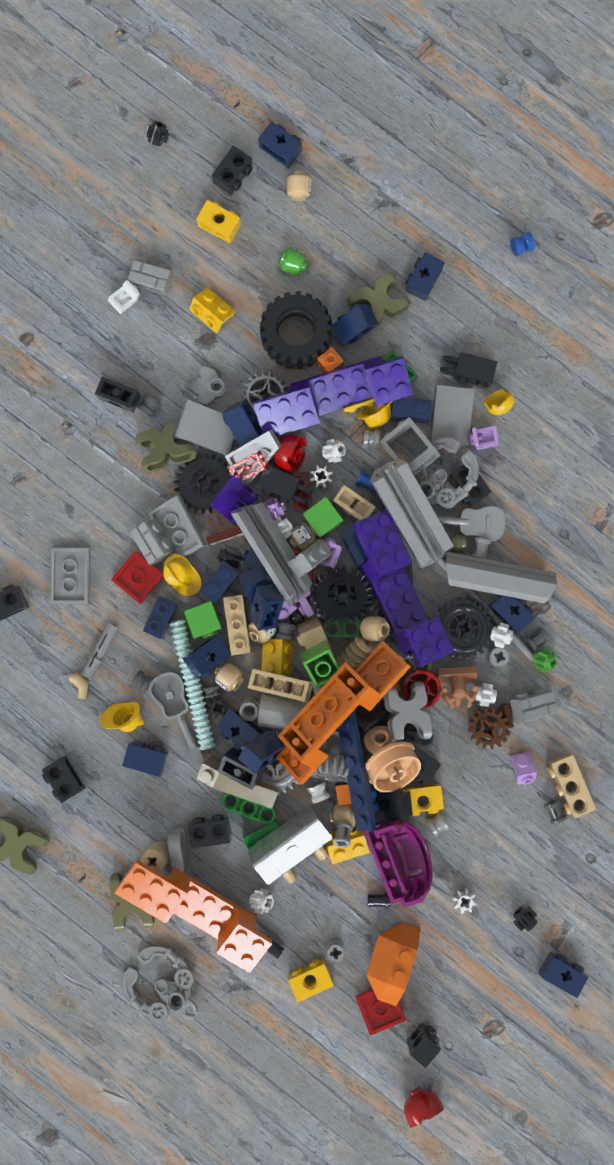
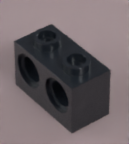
M233 145L211 175L213 184L229 195H232L234 191L240 189L244 177L249 176L252 172V158ZM238 162L243 163L241 166H236L235 164ZM226 177L233 178L231 181L224 180Z
M464 464L449 475V482L454 489L458 486L462 488L467 483V481H461L458 477L459 473H465L468 476L469 469ZM480 474L476 482L478 485L472 487L478 491V496L472 497L469 494L462 499V502L465 505L468 504L469 507L491 493V490Z
M12 584L2 588L3 592H0V621L29 608L21 587L13 586ZM12 594L16 595V602L14 604H11L9 601Z
M67 756L61 757L42 769L44 781L47 784L50 783L53 788V796L57 801L60 800L61 803L85 789ZM54 767H58L61 770L60 777L54 775ZM64 784L70 785V793H66L63 790Z
M223 814L214 815L212 819L204 820V817L193 818V821L188 824L191 848L228 844L231 842L229 817H224ZM222 825L225 830L224 833H216L214 826ZM197 827L203 828L205 835L198 836L195 833V829Z
M421 1022L407 1039L410 1055L426 1068L441 1051L435 1029L430 1025L425 1026Z

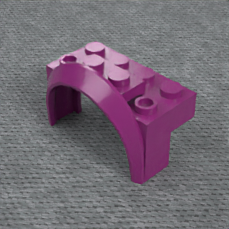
M390 818L376 823V830L364 831L391 904L401 902L404 908L423 902L431 889L433 870L429 850L420 832L412 824L404 820V818ZM393 842H394V844L396 845V847H397V849H398V851H399V854H400V856H401V859H402V862H403V866H404V870H403V868H402V866H401V863H400V860H399L398 855H397V853H396V850H395V847H394V845H393ZM418 871H422V872L419 873V874H416V875H413V876H409V874H411V873H415V872H418Z

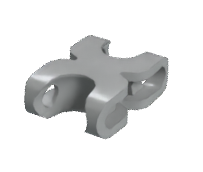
M417 681L412 684L411 697L408 701H403L399 698L396 687L393 686L383 697L385 709L388 712L394 713V716L387 723L391 741L397 743L404 739V727L407 723H411L416 727L420 738L430 739L432 736L431 718L428 713L420 710L427 703L424 683Z

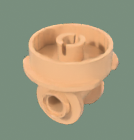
M376 726L366 733L364 744L368 750V761L365 764V768L369 776L368 781L374 785L376 790L392 792L403 788L415 779L421 769V763L413 751L415 747L412 743H393L387 726Z

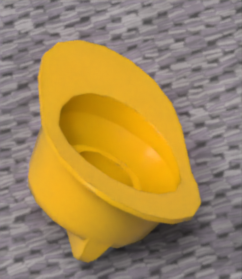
M392 401L378 406L366 407L356 415V418L363 419L368 427L374 430L387 423L390 419L391 410L389 404Z
M173 554L165 560L163 575L166 582L182 595L192 596L197 594L201 589L202 581L199 573L191 563L180 554Z
M137 702L113 704L103 712L100 718L101 726L105 729H120L123 732H131L144 724L140 713V705Z

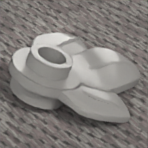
M205 366L200 367L201 378L189 383L191 390L199 394L198 403L201 404L211 403L215 397L222 396L227 388L225 381L218 378L216 371ZM215 385L221 386L219 390H214Z

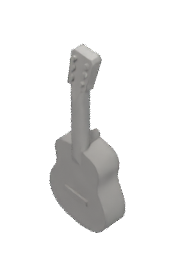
M488 506L479 510L468 508L461 512L459 518L437 516L441 524L458 525L459 533L466 535V537L473 536L495 542L502 537L505 530L504 513L495 506Z
M174 672L161 674L150 682L149 694L153 701L160 706L162 714L166 719L177 718L190 749L189 754L192 764L203 761L204 756L199 746L196 745L184 717V714L190 710V704L185 695L186 686L183 683L184 679H182L181 675Z
M169 828L168 851L171 869L175 867L187 874L188 862L184 828ZM181 918L183 924H189L188 921Z

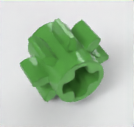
M543 647L542 651L538 650L533 657V663L536 664L535 668L545 673L548 672V669L553 670L558 662V658L554 656L555 652Z

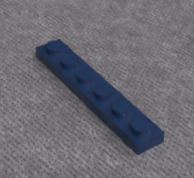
M354 710L338 727V733L344 756V765L350 769L347 781L357 831H374L377 829Z

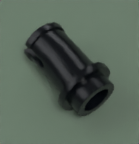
M221 548L217 559L220 560L219 562L225 561L238 568L242 557L227 551V548Z
M387 893L385 895L368 894V907H385V909L391 907V901Z
M272 940V945L268 948L267 952L278 959L284 947H281Z

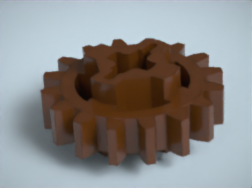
M485 707L484 712L478 709V715L473 713L471 717L474 720L469 721L468 724L472 727L468 729V732H473L471 740L476 738V745L482 743L483 749L490 745L492 750L494 744L501 747V741L506 743L507 738L505 735L510 736V731L506 729L510 728L511 724L506 723L508 716L502 717V710L497 713L496 707L492 711ZM480 719L482 726L477 730V722ZM487 724H488L489 727H490V726H493V730H492V731H491L490 729H488V730L485 729L486 726H487ZM502 726V734L499 736L497 729Z

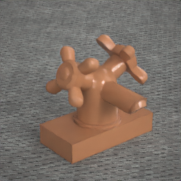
M477 667L438 668L437 676L441 685H451L452 690L448 693L447 688L444 686L442 688L444 694L441 695V698L452 709L454 705L459 707L462 698L465 697L469 700L467 707L470 708L472 702L476 699L478 686L474 685L471 692L466 690V684L476 683Z

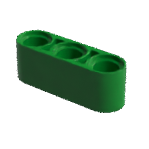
M329 620L323 627L325 635L331 638L362 637L360 625L363 620H357L356 622L349 620V623L356 626L354 634L346 632L347 623L345 620H342L341 624L338 623V620L334 622ZM333 623L337 626L335 634H329L326 631L328 624Z
M225 793L222 798V805L227 810L263 824H271L276 818L275 807L271 809L235 796L236 803L231 805L226 801V797L231 795ZM251 802L255 809L249 812L245 810L244 804ZM266 809L271 810L273 816L269 819L264 818L262 812Z

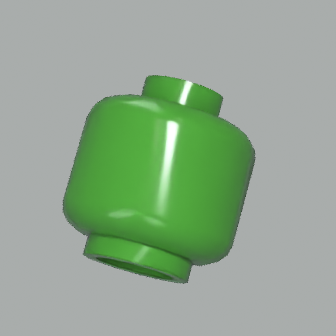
M292 247L287 250L284 249L278 261L281 270L293 276L304 272L308 263L305 261V254Z

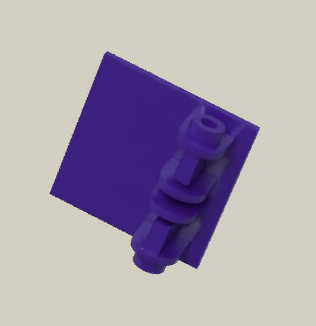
M233 474L210 505L236 525L237 523L230 512L253 504L258 500L259 494L251 490Z

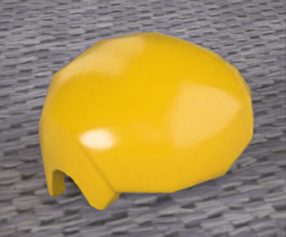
M503 389L493 392L484 400L485 407L493 415L506 414L515 403L514 395L511 391L508 390V393H506Z

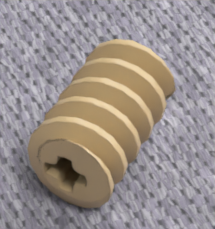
M356 636L354 641L350 643V646H347L345 651L341 653V656L336 658V661L340 667L346 662L354 669H357L375 650L377 644L372 641H366L361 636Z
M157 841L143 853L141 862L158 872L162 871L170 863L168 842Z

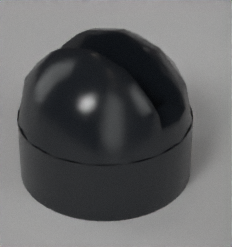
M298 608L289 616L290 622L295 625L305 621Z

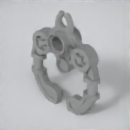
M449 437L431 442L436 450L444 448L447 452L454 454L458 452L461 446L458 441ZM426 446L421 453H418L417 457L426 451L428 447ZM468 451L462 456V462L469 469V473L465 478L467 483L462 488L458 486L455 491L445 488L449 475L443 469L428 475V470L425 468L415 476L424 493L426 489L431 488V493L426 496L430 504H440L446 509L452 508L457 502L469 495L468 492L473 486L476 487L478 485L476 482L479 476V462L474 454Z
M157 945L144 948L137 956L144 965L150 963L155 956H161L163 959L168 957L174 962L173 967L177 969L174 977L175 981L161 978L155 983V989L161 1000L156 1001L152 1005H149L147 1001L143 1004L136 998L139 994L134 989V984L139 979L138 969L130 966L123 974V989L128 1000L127 1004H132L139 1014L151 1018L156 1023L163 1022L168 1016L178 1013L185 1018L194 1019L195 1015L188 1014L186 1011L188 1006L193 1007L195 1014L199 1012L197 1004L191 999V985L195 981V972L188 966L182 955L179 956L173 951L174 948L172 946L169 948ZM174 995L181 997L182 1004L175 1002Z

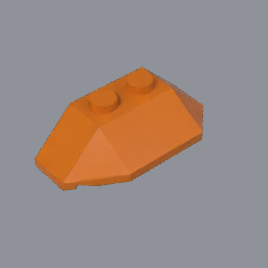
M400 922L378 935L366 972L378 1000L397 1006L406 989L414 964L421 928Z

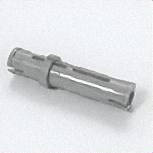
M107 623L92 654H89L87 657L89 660L81 675L92 679L99 664H102V658L119 629L118 627Z

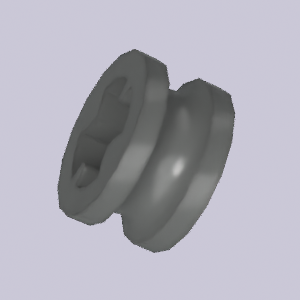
M220 686L203 689V692L206 693L204 698L222 695L218 691Z

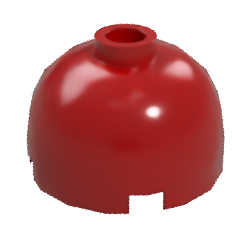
M290 434L278 440L281 447L275 453L274 461L281 470L295 474L294 471L298 472L305 459L306 453L303 452V446L307 447V441L305 437Z
M428 669L412 671L406 676L402 686L405 700L408 701L411 697L412 684L421 681L424 683L427 695V703L424 707L433 706L441 695V682L438 676Z
M419 1087L409 1092L410 1097L404 1104V1114L410 1128L422 1124V1121L426 1119L430 1120L444 1110V1106L437 1094L428 1089L421 1091Z

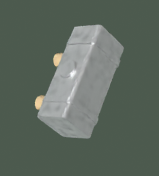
M310 804L303 810L298 811L296 815L266 837L258 840L247 852L252 866L268 885L281 876L290 884L297 879V874L291 868L313 852L319 860L326 859L329 852L323 845L333 839L325 822Z

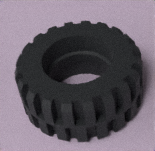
M295 291V295H290V292L284 293L283 298L277 296L274 298L273 304L270 302L266 306L267 311H263L262 321L260 322L261 341L264 350L268 352V356L271 359H275L278 365L285 364L286 368L292 369V366H297V369H303L304 365L311 367L313 362L317 361V358L329 349L332 341V318L328 314L327 307L321 305V300L318 298L312 299V294L306 293L303 296L301 291ZM293 316L308 319L314 326L312 339L299 346L289 345L282 341L278 330L280 324L285 319Z

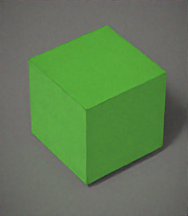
M327 497L303 513L320 538H324L345 522Z
M212 601L184 611L194 639L201 637L206 639L216 635L217 631L223 629L215 604Z
M326 641L299 654L316 688L327 683L340 668Z

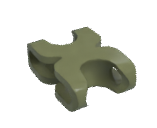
M389 273L377 279L374 284V290L369 287H362L351 293L346 300L351 307L359 303L361 305L369 304L379 325L383 321L384 314L388 317H396L406 311L411 305L407 297L395 300L388 296L387 291L396 283L397 278L394 273Z
M179 421L167 424L161 434L155 429H150L136 435V445L140 449H154L151 454L142 459V469L145 472L152 473L163 470L168 466L169 460H172L175 464H183L195 459L196 450L191 444H177L181 439L174 435Z
M1 816L0 830L4 832L6 839L5 843L0 845V861L10 857L12 868L26 874H34L37 864L28 857L26 853L27 847L29 845L44 847L48 844L49 837L35 829H29L22 833V825L19 822Z
M113 873L110 877V895L113 901L119 902L112 912L115 931H123L126 926V917L129 913H137L141 916L145 928H153L155 923L154 916L114 894L115 889L122 881V875Z

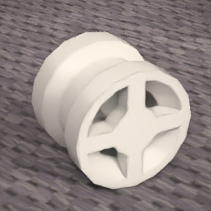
M325 781L307 788L308 793L312 795V803H318L330 797L329 792L325 789Z

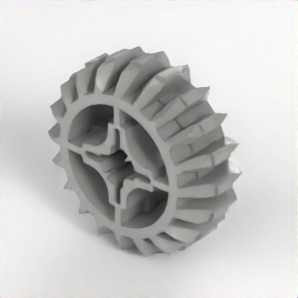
M262 371V376L260 377L257 373H254V380L248 377L250 384L243 383V387L246 389H242L240 393L245 396L240 397V401L247 398L255 412L250 397H254L255 400L263 399L262 395L264 396L267 390L269 397L277 395L271 392V384L276 386L281 393L287 392L289 385H284V378L279 380V374H276L273 378L271 371H269L268 376H265V371ZM265 383L261 390L253 391L256 386Z
M327 753L329 757L311 775L323 781L348 783L347 775L350 769L345 767L343 755Z

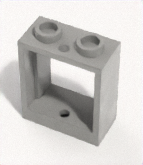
M408 417L401 420L393 431L384 434L379 442L391 457L398 461L400 460L389 445L412 428L428 447L426 451L408 464L415 477L441 455L412 419Z

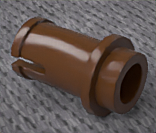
M500 704L498 710L503 711L502 717L508 716L506 723L511 724L510 728H513L511 704Z

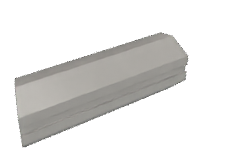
M404 460L391 461L373 472L370 481L420 568L431 565L447 554L454 545L408 464Z
M263 502L250 504L231 511V515L287 605L290 607L294 603L299 602L310 590L312 581L307 573L298 578L289 567L288 562L296 557Z
M447 552V576L449 585L539 603H546L557 586V573Z

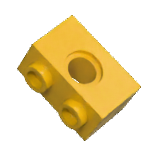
M207 200L196 218L198 227L231 244L241 226L240 217L236 212L223 209L222 205L215 201L212 203ZM218 218L224 219L221 223L215 222Z
M439 783L402 788V791H410L413 812L411 816H418L420 812L428 811V814H436L440 812L439 810L444 809L442 789ZM426 796V804L419 805L417 803L418 798Z
M324 958L321 960L314 959L304 968L297 967L288 975V981L297 1002L334 986V980ZM313 975L316 979L313 982H308L305 977Z

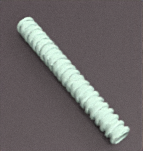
M177 620L169 624L172 627L170 631L173 632L172 638L175 639L173 643L176 644L175 650L178 651L176 655H179V667L182 668L180 672L183 673L182 679L185 680L183 683L186 685L185 691L188 692L186 696H189L188 703L190 702L189 708L192 709L190 712L193 714L192 720L195 721L193 723L196 726L195 732L198 733L196 737L199 738V749L206 750L216 746V743L213 741L215 737H212L213 731L210 729L212 725H209L211 721L208 719L209 714L206 713L208 710L207 707L205 708L206 702L203 701V690L200 688L202 684H199L201 680L198 677H194L182 659L193 651L190 647L192 643H189V640H191L188 637L189 632L186 631L188 628L185 626L186 620Z

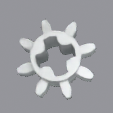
M339 439L327 440V445L322 448L323 457L329 463L342 461L341 456H345L346 453L345 445L339 442Z
M317 465L315 472L310 471V474L314 476V478L310 479V482L316 483V489L319 486H323L326 489V483H332V480L328 478L332 475V472L326 471L327 466H324L322 469ZM323 473L325 479L318 481V476L316 475L320 476Z
M278 517L274 522L287 540L291 537L290 531L294 528L287 518L281 520Z
M500 623V626L493 627L491 640L494 641L495 646L504 648V645L511 644L514 631L510 630L508 624Z
M482 683V687L478 686L475 699L479 701L478 705L489 707V703H495L497 690L492 689L493 685Z
M261 888L260 890H255L250 896V907L255 909L254 913H268V910L273 907L274 899L273 895L268 894L269 890Z
M467 888L461 892L457 889V895L452 896V899L457 902L453 907L455 909L460 907L461 914L467 910L472 912V906L477 905L472 900L475 894H468ZM462 898H465V899H466V901H467L466 904H464V903L462 902V900H461Z

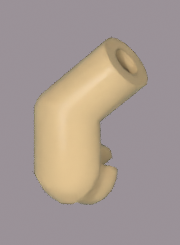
M71 673L69 681L78 688L77 698L87 699L88 680L81 673Z

